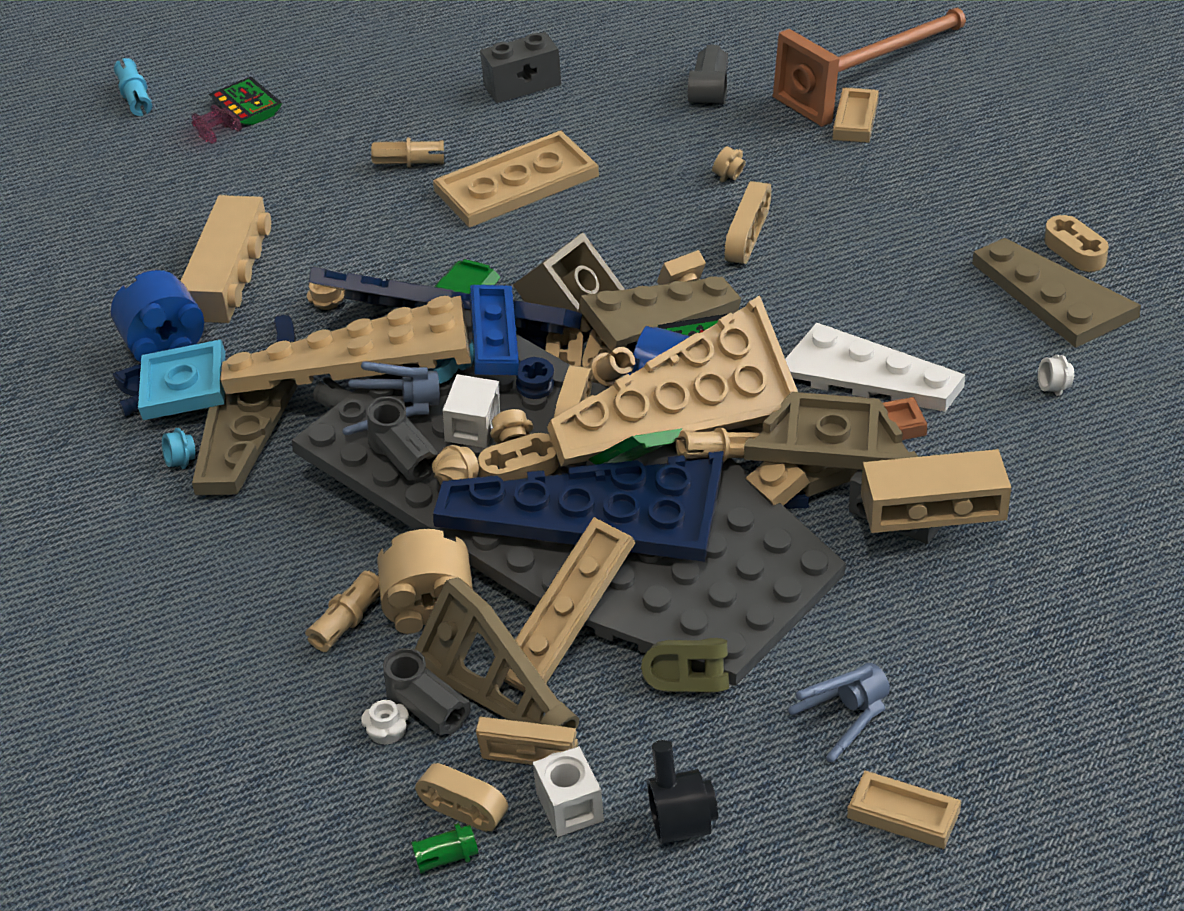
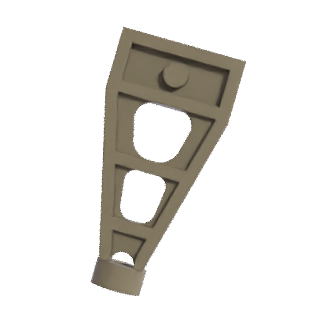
M459 577L446 580L415 647V650L425 657L426 668L454 690L508 720L577 729L579 717L555 697L492 607ZM477 633L483 636L495 656L485 678L470 671L464 664L465 657ZM510 668L526 688L518 705L499 691Z

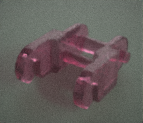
M212 105L210 107L211 112L203 116H199L196 113L192 115V126L198 129L199 136L206 142L210 141L211 144L216 142L215 133L211 129L214 126L221 124L225 128L235 129L237 132L242 130L238 117L226 107L220 109L218 106Z

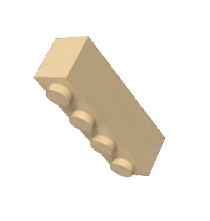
M218 195L181 279V282L200 307L204 316V322L229 323L235 308L241 305L242 290L245 283H249L251 280L254 261L260 258L263 239L271 231L270 213L265 212L263 197Z

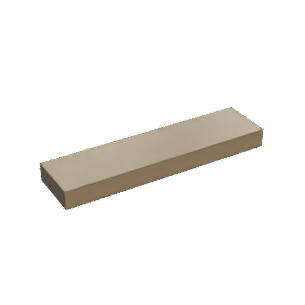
M595 517L591 520L515 639L546 684L635 545L632 536ZM510 668L504 682L525 692L526 688Z

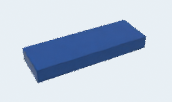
M470 285L475 374L518 375L519 360L512 286Z

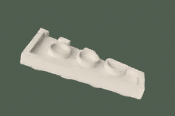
M816 323L785 359L793 379L810 381L811 388L828 391L830 385L853 389L852 395L865 398L877 394L890 395L891 401L914 397L919 407L946 411L964 388L965 374L820 323Z

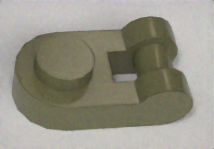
M707 638L703 640L659 641L649 648L642 659L641 670L643 677L650 686L661 691L720 692L728 690L729 673L724 672L723 658L728 656L727 640ZM691 659H705V672L692 673Z

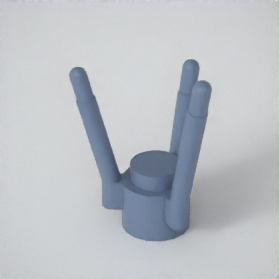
M365 361L361 364L363 370L404 377L402 379H352L348 382L351 388L402 389L403 402H412V406L406 407V417L429 414V405H439L438 372L428 371L427 367L410 368ZM367 420L345 427L343 434L351 435L366 431Z
M868 662L854 671L797 691L796 698L803 701L790 706L788 712L790 715H795L837 696H840L844 705L849 709L856 710L858 708L864 710L827 754L826 760L832 763L845 751L873 717L885 711V706L881 699L889 695V682L884 672L877 665Z

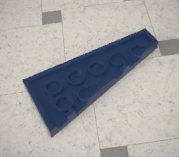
M311 266L309 283L345 291L344 299L377 306L408 307L413 309L427 305L429 301L440 296L452 298L461 295L464 308L470 310V294L390 279L384 281L383 279L348 272L343 274ZM513 300L515 326L517 328L527 329L528 322L541 323L540 331L564 335L565 327L580 329L582 313Z
M724 451L708 453V459L686 461L684 455L668 457L667 463L646 466L635 460L568 468V474L545 476L544 470L527 472V478L507 481H503L497 475L443 481L433 512V523L435 527L576 545L593 517L632 536L635 545L630 552L705 562L723 467Z

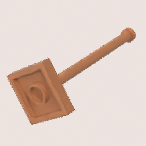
M953 8L945 16L840 57L791 29L779 32L773 97L820 126L832 123L839 72L950 28L953 30L960 29L966 23L965 14L960 8Z

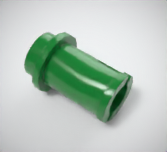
M457 823L454 824L455 830L417 842L416 840L412 841L411 844L420 874L464 859L465 863L471 862L470 857L479 854L471 825L460 827V824Z

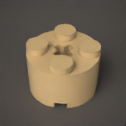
M413 530L396 536L391 540L392 547L385 553L383 548L379 552L377 565L382 611L389 620L395 623V628L400 633H416L422 629L423 625H426L446 580L459 577L473 589L468 548L464 541L455 536V542L444 538V533L441 530Z

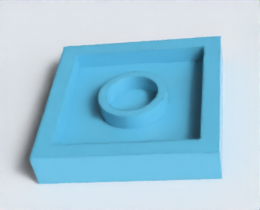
M222 340L141 355L138 409L142 419L148 420L223 405L225 402V391L220 379L222 362L225 361L226 351Z

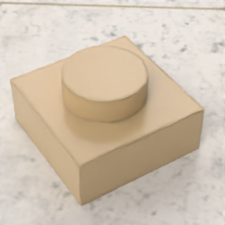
M698 250L665 262L657 280L658 285L670 284L674 281L700 280L706 265L700 251Z
M764 461L745 478L773 505L781 503L783 506L810 483L805 472L797 465Z

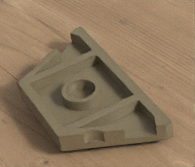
M791 392L781 403V408L776 412H772L763 422V431L755 439L749 437L744 445V460L862 470L863 462L918 457L915 451L908 452L902 443L903 433L897 424L888 418V411L880 399Z

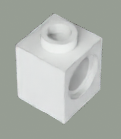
M456 375L443 408L444 439L446 442L482 448L488 447L491 439L490 432L493 429L492 419L500 413L499 381Z
M580 746L564 752L553 753L546 758L533 762L536 794L557 837L604 821L601 788Z

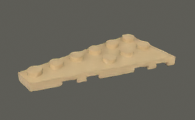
M461 295L452 298L440 296L429 301L427 305L413 309L408 307L397 308L389 312L387 316L374 320L368 318L358 319L351 322L345 328L331 332L326 329L319 330L310 334L306 339L292 343L289 341H279L270 345L267 350L256 353L240 352L234 354L227 361L222 362L220 379L226 394L272 389L283 379H293L297 385L311 384L314 380L313 376L330 374L332 381L384 374L363 370L361 364L365 361L397 366L414 363L419 365V367H427L428 369L436 367V360L455 358L457 365L471 363L466 313Z
M759 295L737 312L727 314L705 331L695 333L648 361L638 371L631 375L626 374L616 380L611 387L596 396L591 395L552 418L547 429L562 467L589 461V458L635 435L682 428L681 431L713 432L716 428H724L727 431L763 423L772 412H776L781 408V403L791 392H798ZM678 437V438L674 439V442H676V440H685V439H679V437Z

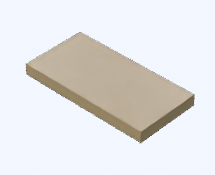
M560 130L433 180L434 191L470 228L599 176V167Z

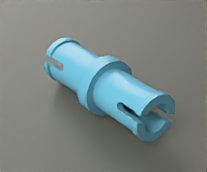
M123 58L125 68L122 67L120 61H117L114 65V72L119 80L120 94L123 98L127 99L130 111L134 115L143 116L140 106H143L148 114L153 105L147 94L148 87L145 79L139 75L133 60Z

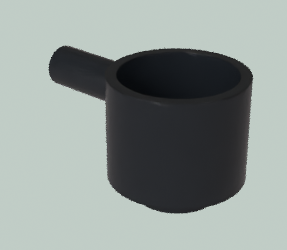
M667 740L656 741L652 745L655 777L647 779V791L652 820L659 843L665 844L711 834V821L718 820L719 817L716 795L711 780L703 781L698 769L675 773L672 743Z

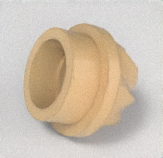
M447 446L437 455L432 463L433 476L439 480L440 485H442L443 481L477 478L479 464L476 455L470 448L465 446Z

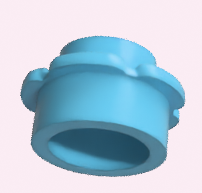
M175 428L173 433H166L162 436V452L168 467L181 466L182 469H185L189 464V460L195 458L196 452L193 437L185 435L184 431L180 428Z

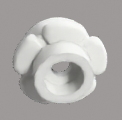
M1063 355L1043 358L1038 368L1039 387L1042 391L1054 392L1056 396L1062 395L1063 390L1071 387L1074 380L1072 364L1068 363Z
M380 700L374 703L370 709L364 711L361 723L363 727H366L367 734L374 742L378 744H392L404 736L407 727L405 721L409 719V713L402 704L396 705L391 700Z

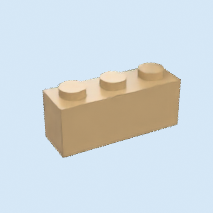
M999 449L863 462L861 497L871 533L1003 521L1008 518L1011 485Z

